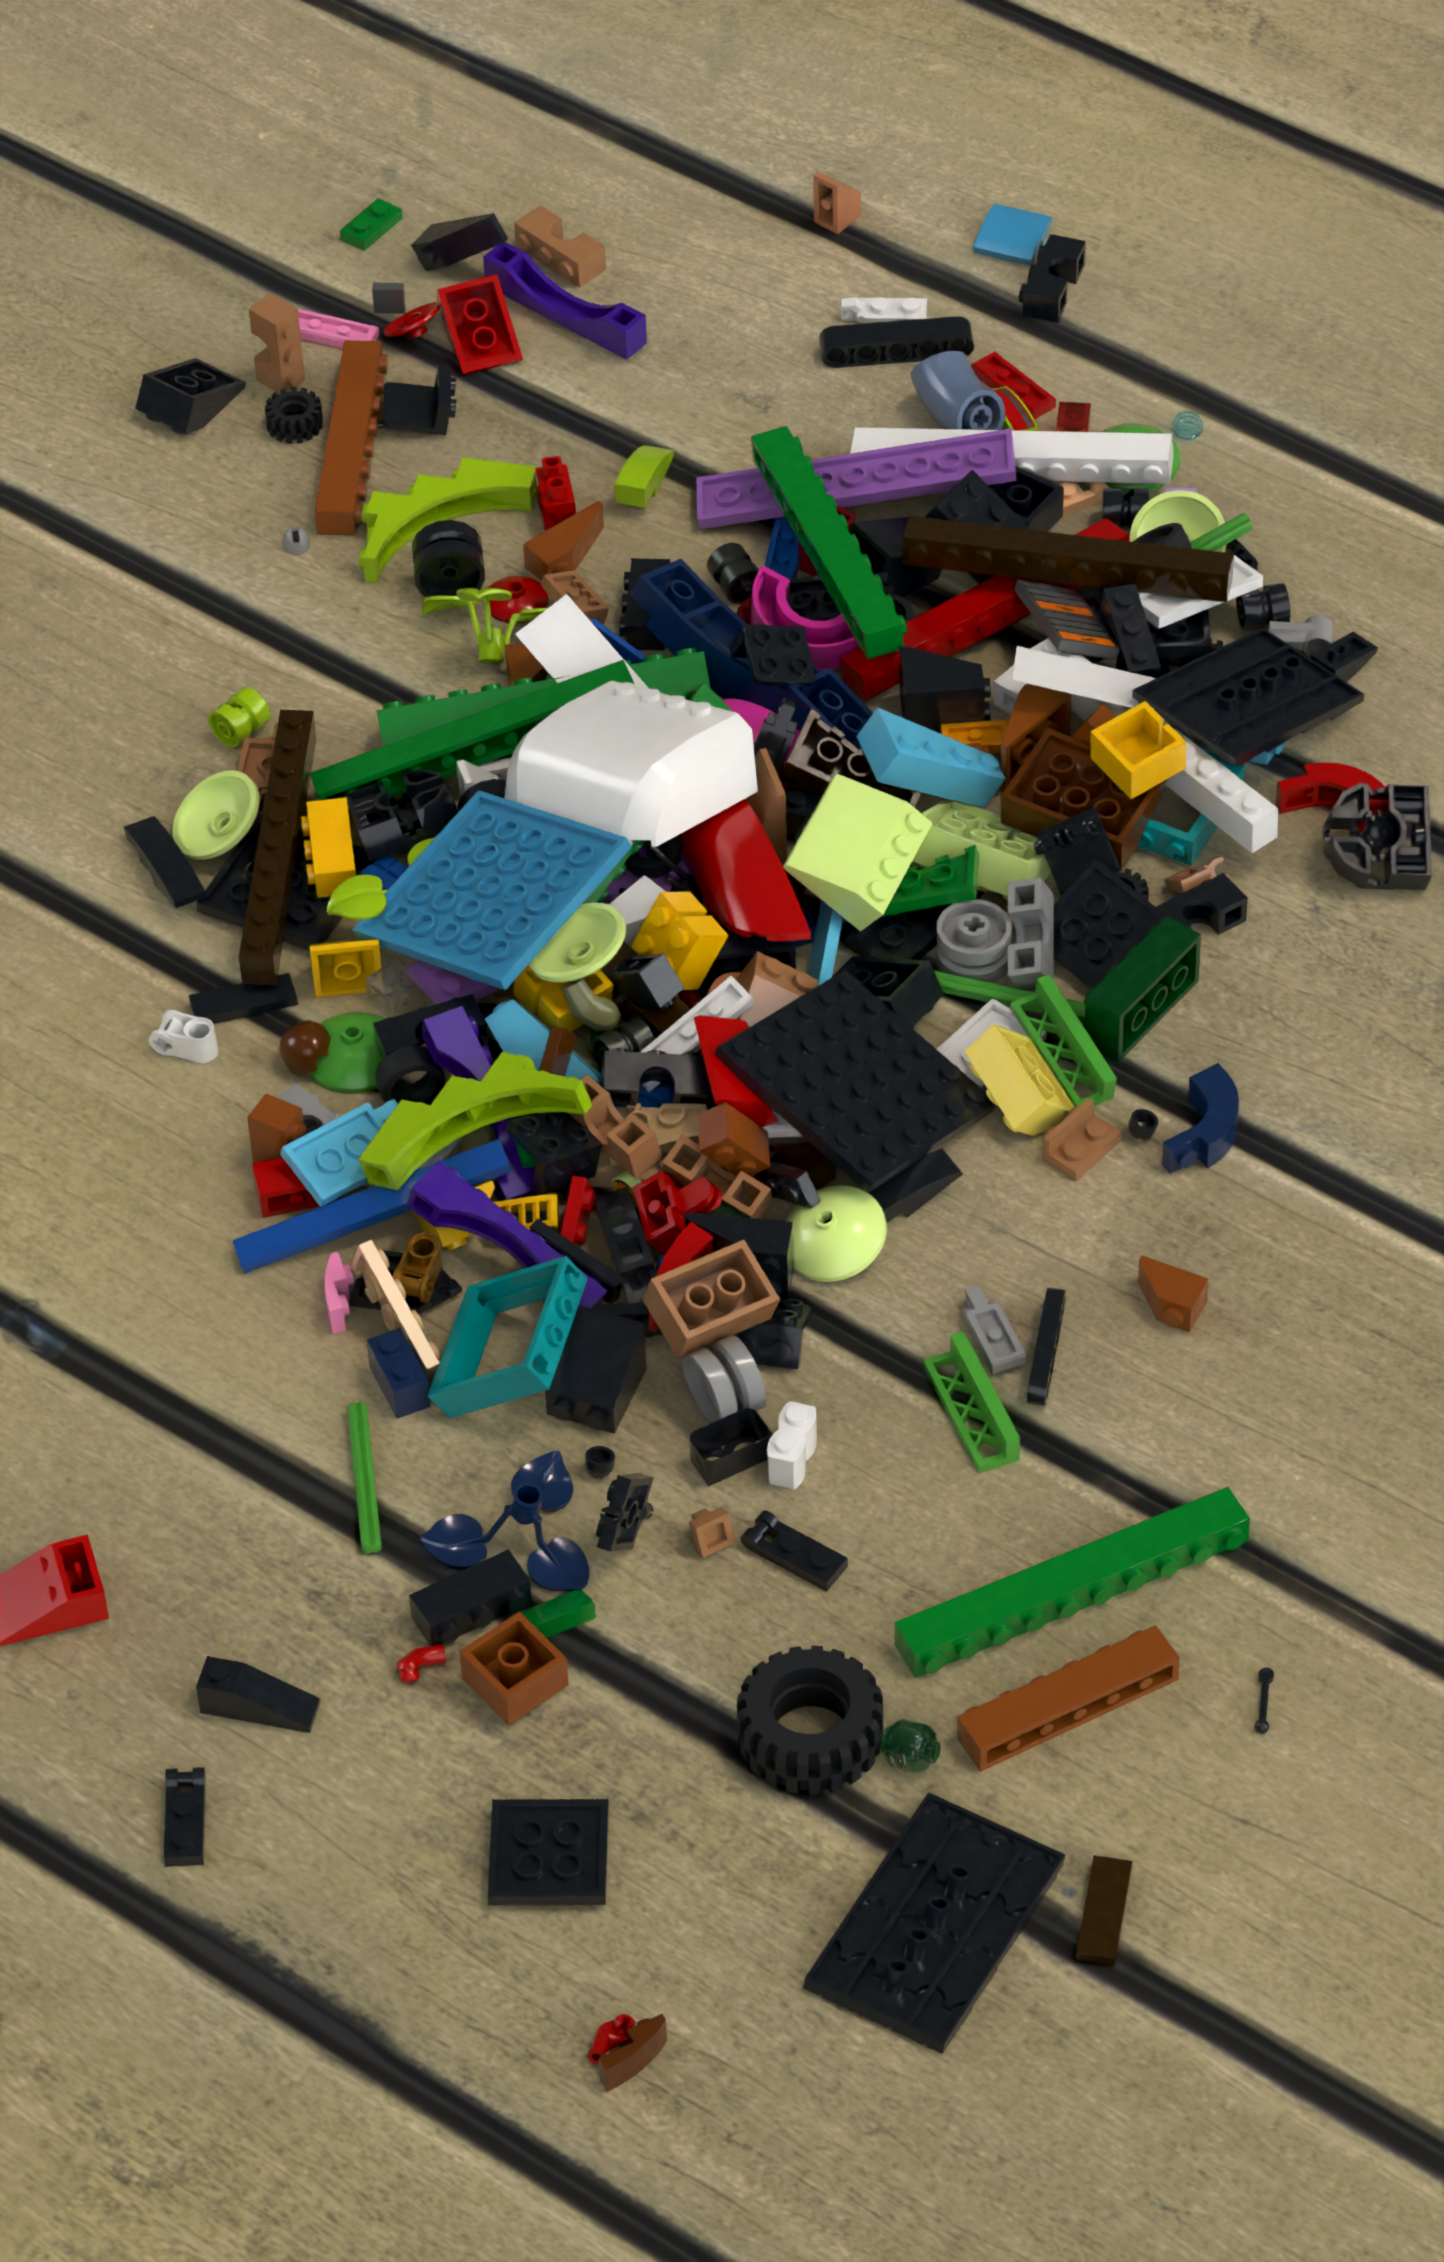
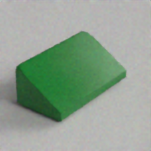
M582 1590L571 1591L520 1612L546 1638L596 1618L595 1604Z

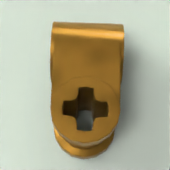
M427 1232L417 1233L412 1236L392 1276L393 1280L398 1279L401 1282L406 1295L418 1297L420 1302L424 1303L430 1301L436 1280L442 1270L438 1238Z

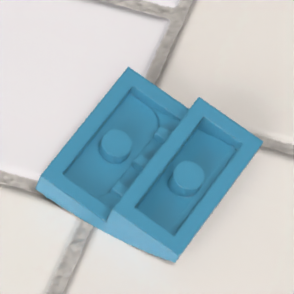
M994 203L979 230L973 245L974 253L1031 266L1034 263L1040 245H1044L1053 219L1051 216Z

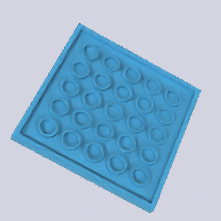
M478 790L384 894L387 900L385 910L373 919L360 920L352 930L359 940L378 939L379 947L506 990L632 847L626 837Z

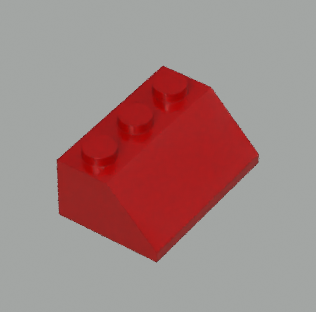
M702 1015L694 1017L714 1102L717 1106L727 1102L761 1127L779 1122L777 1113L742 1083L714 1054L718 1046L748 1029L749 1025L745 1020Z

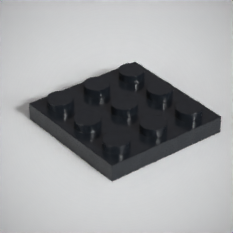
M1095 859L1054 904V960L1090 989L1097 987L1105 979L1110 968L1113 966L1117 967L1125 959L1130 948L1138 946L1145 939L1150 928L1157 926L1166 915Z
M492 1799L488 1905H606L609 1800Z

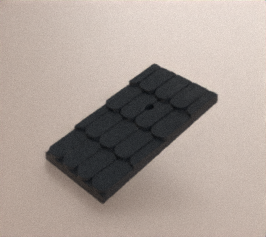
M1262 627L1133 689L1132 698L1137 700L1139 704L1146 701L1171 727L1185 732L1196 744L1215 752L1216 756L1223 762L1233 766H1241L1264 751L1268 753L1299 733H1306L1328 719H1335L1363 702L1364 693Z
M928 1792L805 1977L803 1988L818 1996L820 1994L823 1998L852 2012L856 2011L857 2014L886 2028L890 2027L893 2031L922 2045L926 2044L927 2047L943 2054L971 2013L973 2005L997 1972L999 1964L1032 1918L1034 1910L1057 1878L1066 1854Z

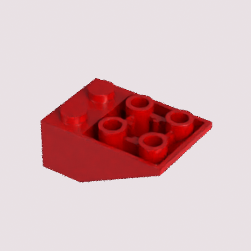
M88 1534L51 1543L0 1574V1646L109 1619L105 1592Z

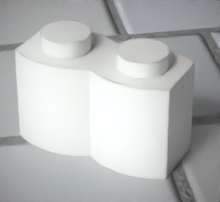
M790 1401L782 1408L778 1418V1430L771 1436L767 1446L769 1484L795 1490L802 1483L806 1474V1461L813 1455L817 1445L816 1408L814 1406Z

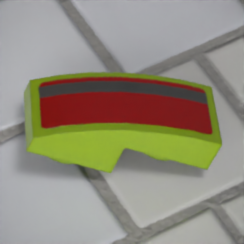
M1005 386L991 389L1001 397L1005 406L1003 430L1012 428V431H1039V427L1028 408L1010 388Z

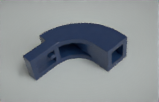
M1219 1063L1189 1077L1188 1101L1201 1114L1203 1119L1194 1127L1163 1142L1162 1166L1170 1174L1181 1168L1191 1166L1197 1160H1200L1207 1168L1211 1167L1228 1153L1235 1141L1239 1113L1238 1091L1232 1078Z

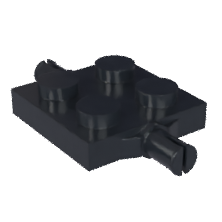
M642 1473L618 1475L617 1479L611 1482L607 1492V1501H610L609 1507H604L601 1510L605 1513L600 1514L601 1519L596 1530V1536L599 1537L598 1548L610 1552L633 1549L642 1520L650 1518L653 1514L649 1512H654L653 1506L647 1503L654 1477Z

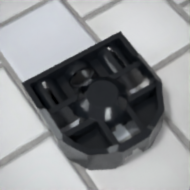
M425 769L401 774L406 791L400 792L402 798L399 800H395L394 795L388 797L382 781L344 794L345 798L347 797L348 808L368 861L394 852H409L419 842L436 837L456 816L458 809L451 791L440 772ZM378 818L379 821L369 824V821Z
M1359 783L1342 792L1322 827L1323 853L1329 859L1337 874L1362 889L1425 890L1432 877L1429 786L1388 784L1385 788L1371 790L1368 787V783ZM1369 800H1382V812L1378 811L1377 814H1372V811H1369ZM1365 822L1366 829L1360 835L1356 828L1359 824ZM1406 824H1412L1411 847H1401L1406 839ZM1330 829L1350 830V837L1331 838L1329 837ZM1384 848H1390L1387 854H1380ZM1371 861H1384V879H1380V881L1369 879L1371 876Z

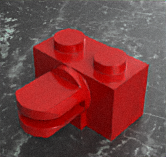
M662 1170L633 1187L647 1243L662 1255L667 1253L677 1236L685 1229L686 1212L708 1214L719 1208L722 1201L720 1189L706 1178L700 1177L683 1187Z

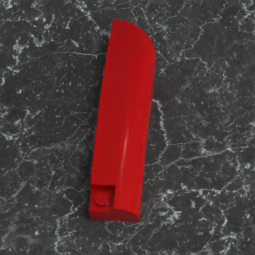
M746 798L678 835L682 845V852L702 893V900L727 929L747 938H750L753 934L758 937H767V941L811 939L810 929L787 874L763 826Z

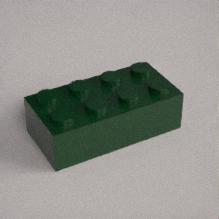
M1166 916L1157 926L1150 928L1145 939L1138 946L1130 948L1125 959L1117 967L1113 966L1110 968L1105 979L1097 987H1092L1087 992L1084 998L1085 1020L1083 1027L1102 1055L1119 1063L1199 981L1200 933Z

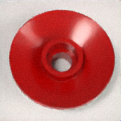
M437 302L428 303L405 313L384 329L385 336L397 337L409 334L411 339L423 335L428 331L425 325L435 317L440 310V305Z
M509 576L499 579L488 588L510 591L512 598L502 601L490 600L491 616L499 621L509 623L511 616L515 613H520L521 610L547 608L549 602L548 594L540 586L541 583L530 577Z

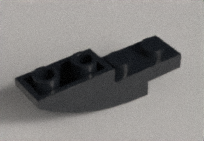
M626 1187L595 1197L594 1205L618 1275L623 1277L622 1287L627 1302L643 1303L642 1298L652 1278L656 1277L657 1272L640 1220Z

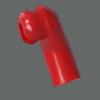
M444 1644L411 1650L397 1662L396 1670H399V1680L402 1683L417 1681L419 1679L418 1667L446 1663Z
M620 2014L615 2020L608 2021L599 2026L587 2054L588 2060L595 2065H599L598 2058L604 2056L609 2050L628 2042L627 2029L632 2028L636 2024L635 2020L630 2015Z

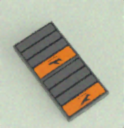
M1017 580L1014 588L1015 592L1058 651L1113 660L1117 659L1120 648L1076 589Z

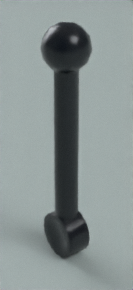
M1262 1668L1258 1676L1262 1686L1259 1720L1256 1721L1254 1728L1259 1734H1265L1269 1730V1723L1266 1721L1269 1684L1274 1679V1672L1270 1668Z

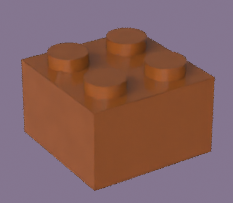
M517 1612L459 1651L462 1679L508 1725H511L569 1685L567 1658L520 1612Z

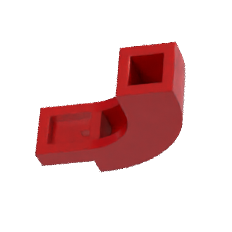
M1322 762L1304 765L1302 776L1277 781L1276 807L1280 814L1320 805L1334 807L1342 792L1359 783H1368V787L1371 790L1385 788V786L1369 773L1349 765ZM1369 800V811H1372V814H1377L1378 811L1382 812V800ZM1365 822L1358 825L1361 834L1366 829Z

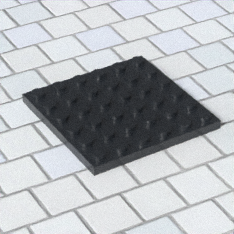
M846 970L721 1044L714 1053L742 1083L867 1193L992 1113L996 1106L981 1087L966 1076L956 1065L950 1062L932 1044L927 1042L907 1022L896 1015Z

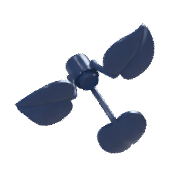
M559 1450L535 1458L516 1472L511 1481L512 1504L504 1507V1512L487 1534L482 1535V1526L476 1519L464 1514H453L437 1521L420 1538L424 1549L435 1560L451 1568L466 1569L486 1559L487 1549L484 1543L489 1542L507 1518L512 1516L520 1524H534L537 1544L540 1549L532 1552L528 1557L527 1572L535 1584L550 1591H574L585 1588L589 1580V1566L586 1556L575 1542L565 1537H556L547 1545L543 1539L540 1511H557L565 1507L573 1495L572 1479L564 1465Z

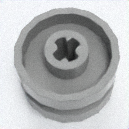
M985 900L953 903L943 910L937 920V966L939 970L992 983L1005 976L1008 971V945L1011 944V920L1006 911L998 905Z
M734 1335L727 1336L713 1343L712 1351L700 1348L683 1357L682 1366L689 1392L696 1407L708 1424L744 1408H752L758 1411L766 1406L765 1387L758 1367L747 1347L738 1337Z

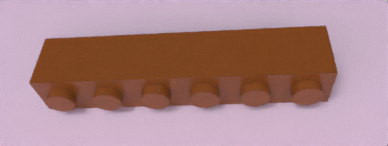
M1156 1625L1144 1631H1136L1127 1639L1111 1646H1103L1088 1657L1079 1661H1071L1064 1665L1062 1669L1046 1676H1038L1025 1686L1014 1691L1003 1692L996 1699L979 1707L974 1706L967 1709L957 1718V1739L981 1772L1179 1679L1180 1657Z

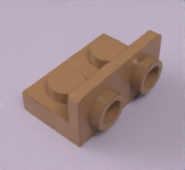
M576 570L543 575L540 586L555 603L567 594L590 621L594 618L601 624H605L609 607Z
M1087 1098L1080 1106L1073 1107L1060 1124L1056 1127H1051L1046 1132L1043 1138V1161L1074 1181H1077L1121 1141V1131L1094 1115V1101Z

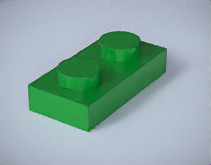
M377 198L340 230L341 240L365 251L403 219L402 209Z

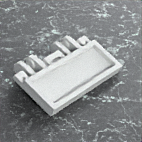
M1235 555L1232 584L1227 601L1263 587V575ZM1138 592L1146 619L1158 629L1223 603Z

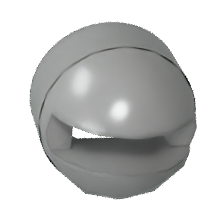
M298 526V528L293 529L290 527L285 531L283 541L284 548L288 553L302 554L309 549V536L305 529ZM299 539V542H293V540Z

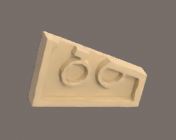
M637 1103L636 1106L615 1107L624 1119L633 1113L656 1133L661 1153L670 1151L681 1135L699 1144L697 1115L707 1111L706 1104L664 1103L660 1108L641 1107V1103ZM609 1156V1159H610V1162H611V1166L618 1165V1163H616V1162Z

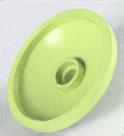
M1186 490L1169 491L1152 498L1139 510L1131 526L1130 541L1133 542L1141 535L1159 526L1179 523L1191 542L1224 524L1225 521L1219 509L1206 497ZM1226 545L1220 547L1215 551L1225 552Z
M223 771L206 778L189 792L177 810L172 827L173 840L185 856L195 860L218 857L233 849L244 839L252 828L259 809V791L254 781L239 771Z
M581 904L528 965L537 977L550 982L565 983L586 978L606 966L619 951L626 934L624 919L616 908L608 904Z
M830 1186L816 1191L821 1200L817 1205L810 1209L797 1204L785 1220L793 1222L794 1270L808 1279L820 1282L844 1280L867 1268L880 1253L887 1234V1222L884 1212L873 1196L853 1186Z

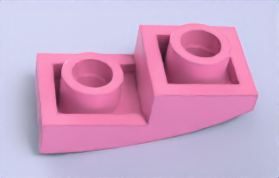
M334 1252L331 1253L327 1262L324 1281L327 1314L332 1334L346 1331L344 1316L350 1315L347 1302L350 1301L349 1286L354 1285L349 1264L343 1265L339 1253Z

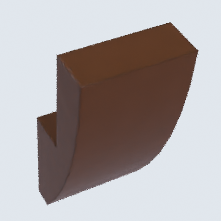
M663 2014L651 2019L646 2018L638 2021L632 2028L627 2029L628 2045L615 2047L604 2056L598 2058L600 2081L607 2092L638 2074L662 2050L667 2042L666 2019Z

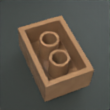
M742 1240L652 1278L642 1300L679 1359L700 1348L712 1345L727 1336L735 1335L771 1319L780 1298L745 1240Z

